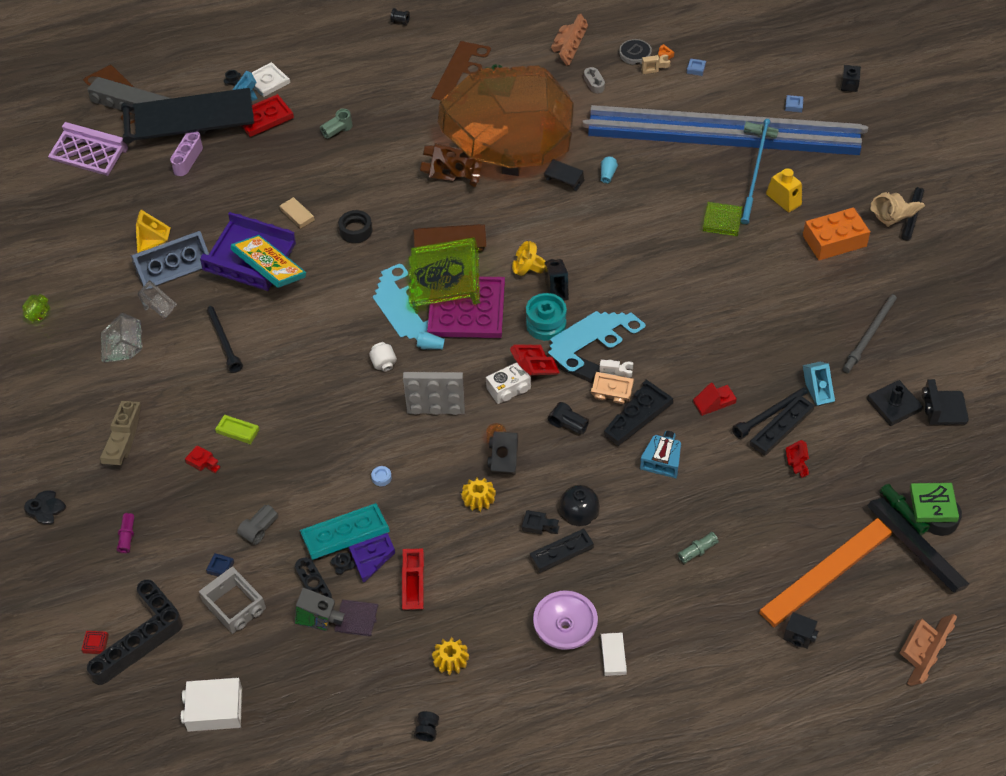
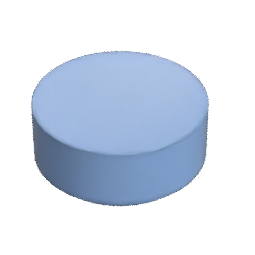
M385 466L376 467L371 473L372 481L377 486H386L391 482V471Z

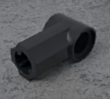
M559 402L548 416V421L557 428L564 426L580 435L585 433L589 425V419L573 412L571 407L564 402Z

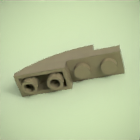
M121 401L110 426L112 432L100 457L101 464L121 465L123 459L128 458L138 425L140 402Z

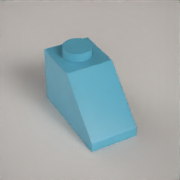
M820 361L802 365L805 383L815 404L821 405L834 402L835 397L829 364Z

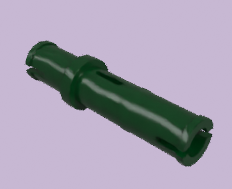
M886 484L880 489V493L890 502V505L897 509L920 535L925 534L929 530L930 525L926 522H916L913 508L906 502V498L903 495H899L890 484Z

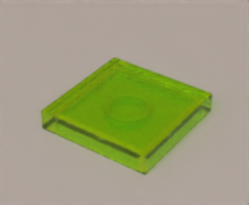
M708 202L703 231L738 236L743 206Z

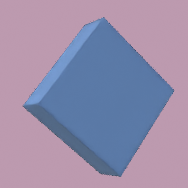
M690 59L687 74L703 76L706 61Z
M787 95L785 111L802 112L803 97Z

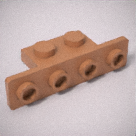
M582 14L577 15L574 24L560 27L551 46L553 52L560 51L559 55L566 66L570 65L588 27L587 21Z
M955 614L943 617L936 630L923 619L917 620L900 651V654L915 666L907 682L910 686L922 684L927 680L930 668L938 659L936 656L946 644V637L955 627L954 622L957 618Z

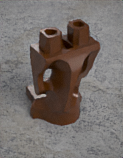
M434 143V146L425 145L423 155L431 156L432 159L431 163L422 161L420 171L428 173L430 178L454 181L455 177H466L470 179L469 184L476 187V184L479 183L483 153H476L473 157L460 156V153H463V149ZM454 152L455 156H447V153ZM456 163H461L463 170H457L455 167ZM448 169L450 173L446 175L442 171Z

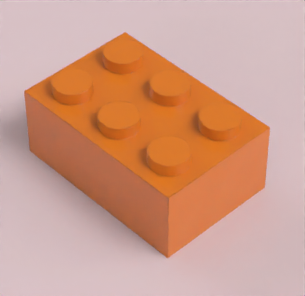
M854 207L805 221L803 237L818 261L867 247L870 230Z

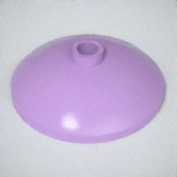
M557 591L547 595L538 603L534 611L533 623L537 635L543 642L557 649L568 650L586 644L593 637L597 629L598 616L594 605L585 596L573 591ZM566 625V626H568L569 628L564 629V628H562V626Z

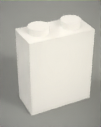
M239 678L186 682V690L182 691V701L185 703V710L181 711V722L185 724L188 732L241 728L242 685Z

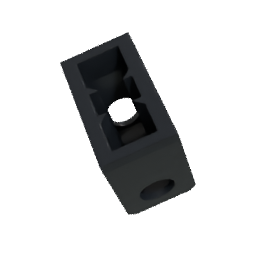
M550 259L544 262L545 283L548 293L559 296L563 301L569 300L568 272L563 260ZM555 282L560 284L558 288H555Z

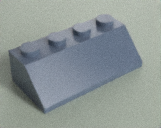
M197 231L133 254L131 259L144 289H148L202 269L200 258L203 254L209 255L201 232Z

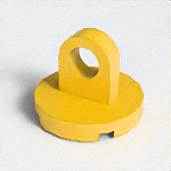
M525 241L519 247L515 255L517 260H514L512 263L513 273L523 276L529 269L537 273L544 272V262L546 261L536 255V243Z

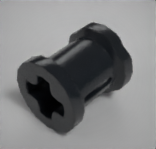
M393 8L390 17L391 22H401L404 25H408L410 12H402Z

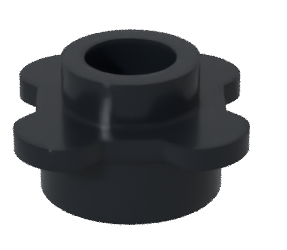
M228 70L225 73L224 83L236 85L241 74L236 70Z
M347 552L338 553L331 559V564L335 566L337 574H343L344 571L355 567V563L351 561L350 554Z

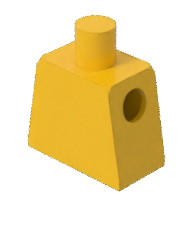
M787 168L771 178L766 195L790 213L802 205V183L793 176V170Z

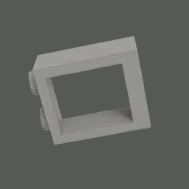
M233 566L199 591L202 602L232 634L237 630L243 629L250 620L260 616L266 609L263 597ZM237 585L252 603L229 619L214 602Z

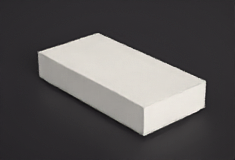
M623 633L601 634L605 676L626 675Z

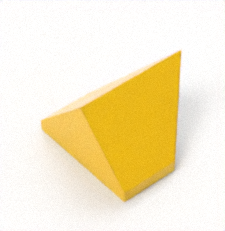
M143 210L139 211L136 222L137 253L165 243L168 240L171 227Z

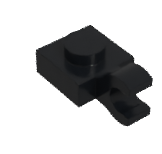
M526 510L522 531L543 534V530H547L549 533L558 534L560 528L558 526L559 520L547 519L546 513Z

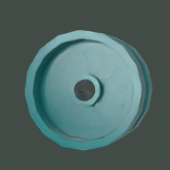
M541 293L533 296L526 305V327L531 336L538 340L549 341L552 337L566 329L567 308L563 299L555 294Z

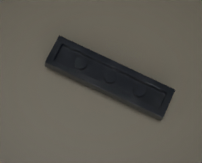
M798 395L750 440V446L766 456L814 410L815 405L801 395Z

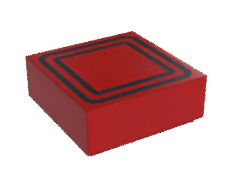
M86 631L81 649L82 652L89 654H100L106 649L108 633L103 631Z

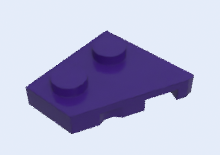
M388 533L349 546L362 582H366L395 554V549Z

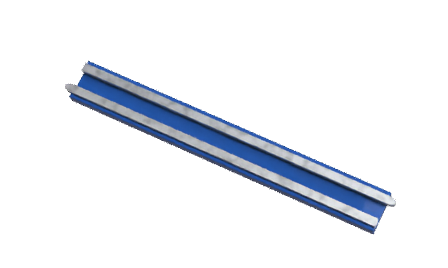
M591 105L590 120H584L582 124L583 127L589 128L588 136L760 148L762 135L758 137L756 134L743 132L746 121L760 125L763 123L764 126V120L769 119L770 124L768 127L777 128L779 132L777 138L765 137L763 146L765 149L860 155L862 145L860 134L868 132V126L853 123Z

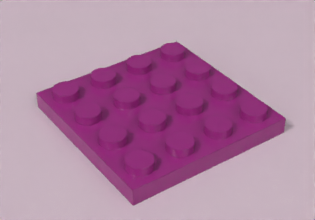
M443 276L442 283L441 279L438 280L437 291L433 289L432 284L428 333L438 337L502 338L505 277L462 276L459 277L457 286L452 283V287L449 286L447 289H442L445 286V283H443L445 276Z

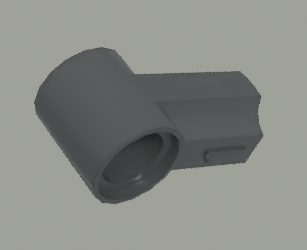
M264 505L250 520L245 519L238 527L237 532L240 536L256 545L263 539L265 530L278 518V513L271 506Z

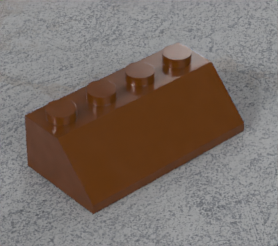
M485 224L415 228L413 230L415 251H419V254H430L429 250H437V253H447V249L463 252L465 248H472V251L483 250V247H487Z

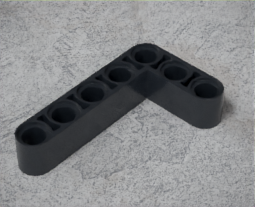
M146 579L141 581L137 585V592L142 604L153 617L88 662L87 671L95 684L103 685L182 629L183 623L178 610L152 580Z

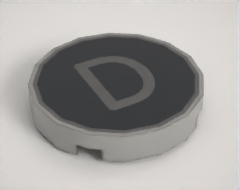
M640 39L627 40L620 46V58L631 65L639 62L642 64V57L651 56V47L647 42Z

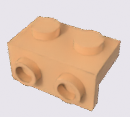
M596 372L591 394L598 400H606L608 398L613 399V402L618 404L630 402L634 379Z

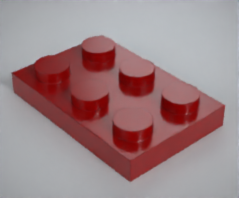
M277 94L252 105L254 124L241 125V127L251 137L294 118V115Z

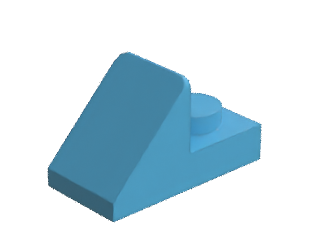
M246 71L233 90L250 88L251 100L258 99L253 91L257 82L252 73Z

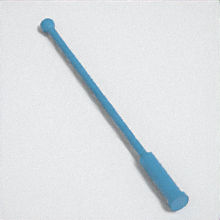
M769 119L764 120L765 125L749 197L746 198L743 216L740 221L742 224H749L750 221L749 217L753 204L752 195L767 128L770 124Z

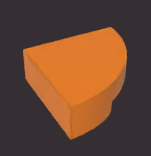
M663 44L659 48L658 57L668 55L669 60L674 57V51Z

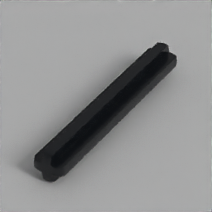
M915 188L911 203H921L924 194L923 188ZM918 212L906 219L902 233L903 240H911Z

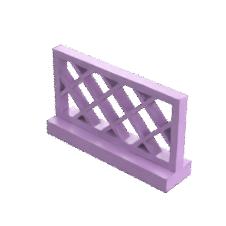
M65 122L62 126L64 131L48 157L53 161L108 176L121 153H126L128 147L123 142L122 137ZM66 137L73 139V141L69 143H63ZM87 142L88 145L78 148L77 144ZM75 145L76 150L67 153L66 149ZM96 146L102 147L101 150H98L96 152L92 151V148ZM90 149L91 154L81 156V152ZM64 150L65 154L55 156L57 152ZM111 150L116 151L113 155L107 156L106 152ZM79 154L80 158L70 160L69 157ZM105 154V158L96 161V156ZM94 159V162L87 165L84 163L86 160ZM108 162L106 169L99 168L98 165Z

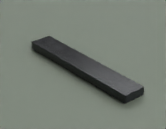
M883 497L870 501L867 505L870 510L953 593L967 588L969 583Z

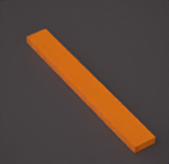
M879 518L875 519L760 609L759 614L775 628L889 538L893 532Z

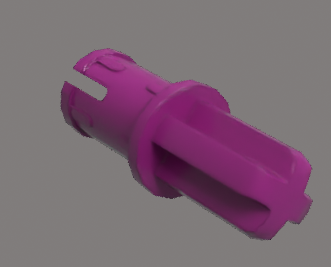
M132 513L123 514L121 529L118 530L119 541L117 551L120 553L130 552L131 539L134 536V531H132L134 514Z

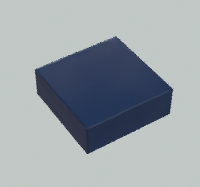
M214 553L206 569L207 574L219 577L233 566L234 559Z

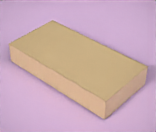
M294 197L280 205V210L300 229L315 220L314 216Z

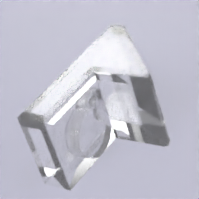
M150 280L138 292L144 309L147 310L151 307L164 319L177 306L169 296Z

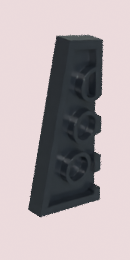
M645 379L641 389L633 394L632 400L625 404L623 411L617 414L604 430L605 437L619 446L674 403L673 397Z

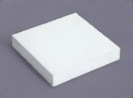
M272 62L252 72L257 82L254 89L263 97L290 83V79Z

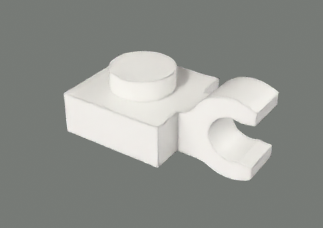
M601 360L600 373L627 378L632 377V371L627 370L633 369L632 362H625L620 365V361Z

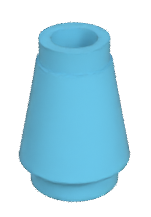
M605 157L601 161V181L603 183L611 182L618 167L615 158Z
M426 331L424 333L419 332L417 347H421V349L443 350L445 339Z

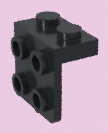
M927 379L926 386L922 388V398L925 401V413L928 416L929 425L967 424L969 418L963 392L938 391L936 380Z

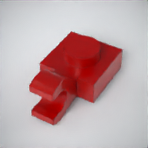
M800 440L786 447L788 464L793 467L794 473L800 472L802 478L809 475L808 467L804 462L809 459L807 443Z
M198 445L185 458L188 465L200 471L207 468L211 472L216 473L220 469V466L217 465L218 460L213 457V454Z

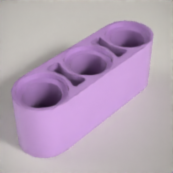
M199 132L186 133L171 156L170 160L176 176L186 175L202 151L203 146Z

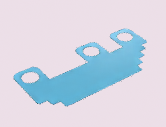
M397 264L381 271L383 276L379 278L381 282L377 284L379 289L375 290L377 294L373 296V299L400 337L407 336L409 339L415 338L418 341L419 332H427L428 320L423 322L409 301L422 296L423 292L417 284H411L402 289L398 288L394 281L406 277L408 271L402 264ZM401 268L404 272L401 276H394L392 270ZM409 288H416L418 294L408 296L406 291Z
M596 311L550 339L553 342L550 345L552 350L548 351V353L567 370L575 371L584 365V362L574 354L577 350L595 339H599L610 348L622 342V338L612 329L620 324L631 333L640 331L646 325L633 313L625 315L622 312L620 314L603 312L600 314ZM630 321H637L640 323V327L632 329L628 326V323ZM607 335H614L617 341L615 343H607L605 337ZM574 358L578 361V365L576 367H569L566 361Z

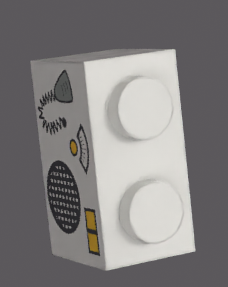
M515 363L487 376L486 388L496 403L499 404L531 389V377L518 363Z

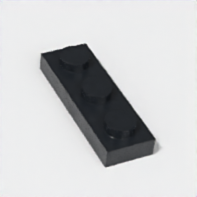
M583 528L531 552L530 559L538 572L541 573L593 549L594 543Z

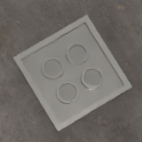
M462 372L403 373L407 413L435 415L465 414Z

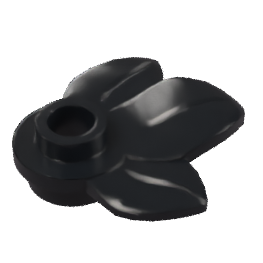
M47 490L40 492L34 499L28 500L24 505V510L28 516L36 518L40 523L53 524V515L65 510L66 505L60 499L55 498V491Z

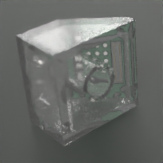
M121 313L101 332L102 362L131 359L141 351L143 346L141 342V320Z

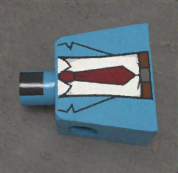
M665 431L663 437L658 435L652 437L641 457V470L677 479L681 442L675 440L676 434L674 432Z

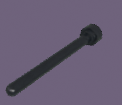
M209 306L207 312L228 358L226 362L227 368L231 373L239 372L243 368L241 359L234 355L214 307Z
M803 387L748 422L735 424L732 427L734 435L738 439H743L749 434L751 428L788 406L798 395H806L808 392L807 388Z

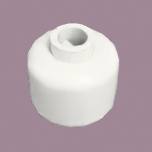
M384 342L375 344L369 353L374 368L384 372L391 370L397 361L392 346Z

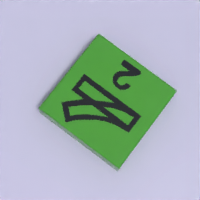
M911 483L910 493L916 522H958L959 514L952 483Z

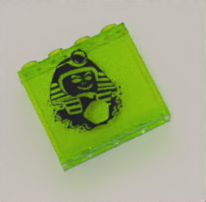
M475 237L411 248V256H409L411 269H409L411 280L409 282L411 293L409 304L410 307L414 308L416 314L418 313L419 305L471 297L473 304L480 303L479 253Z

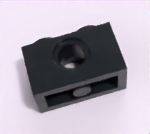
M494 431L493 437L490 436L489 448H492V456H488V468H491L492 473L516 475L518 433ZM502 448L508 450V455L504 458H500L497 455L498 451Z

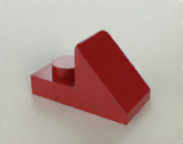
M710 383L693 399V403L702 416L736 404L737 401L728 385L716 389L713 383Z

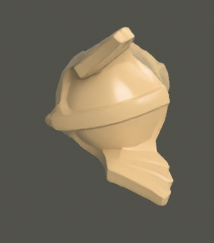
M884 192L873 199L870 210L874 212L882 223L889 227L902 219L912 217L924 208L925 205L920 202L908 204L899 193L889 194V192Z

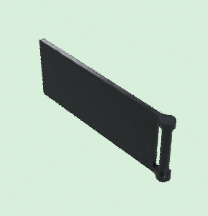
M250 88L135 104L128 102L121 104L124 124L122 138L126 144L141 139L254 124ZM132 110L135 113L136 134H131L130 111Z

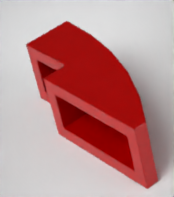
M403 549L402 610L424 609V549Z

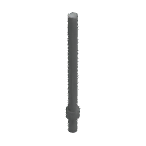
M894 294L889 296L856 349L849 354L848 361L843 367L844 372L849 373L854 364H857L861 359L863 350L896 301L897 297Z

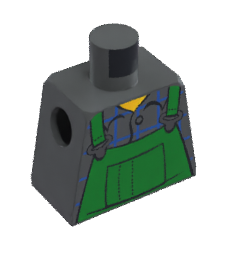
M303 588L296 604L295 624L327 631L330 622L342 626L345 613L334 610V599Z

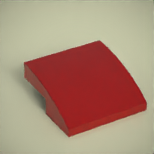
M513 345L510 348L517 363L529 375H558L560 373L553 357H546L541 345Z

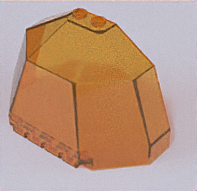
M539 65L527 66V69L525 66L511 67V69L508 67L494 68V71L492 68L480 69L476 74H469L440 101L438 124L441 131L472 159L508 168L542 166L569 151L574 103L568 92L545 68H540Z

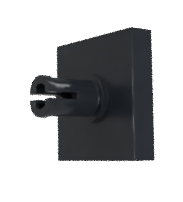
M900 380L869 394L867 397L870 404L890 426L921 412L923 409L922 404Z

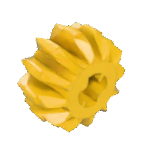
M477 477L475 481L469 479L468 485H463L461 493L465 506H470L472 511L478 508L480 512L483 507L489 509L490 504H494V497L496 495L492 482H487L485 478L480 481Z
M452 637L449 639V642L442 639L441 645L436 644L435 651L432 653L434 666L439 667L441 673L447 670L448 674L451 675L452 671L455 670L459 674L460 668H466V661L469 660L467 646L462 645L460 639L454 642Z

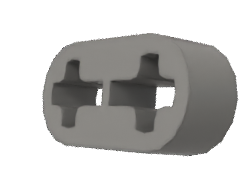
M586 68L584 70V80L593 93H602L605 89L603 77L596 68Z

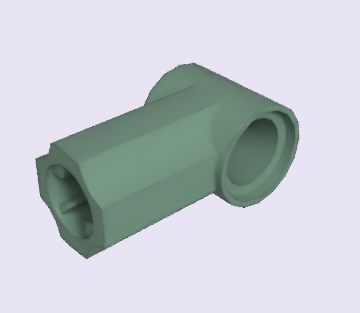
M340 109L336 112V117L320 126V131L326 139L340 131H348L352 128L350 111L348 109Z

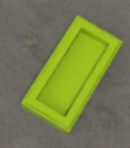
M224 415L215 430L218 434L251 444L260 429L258 425Z

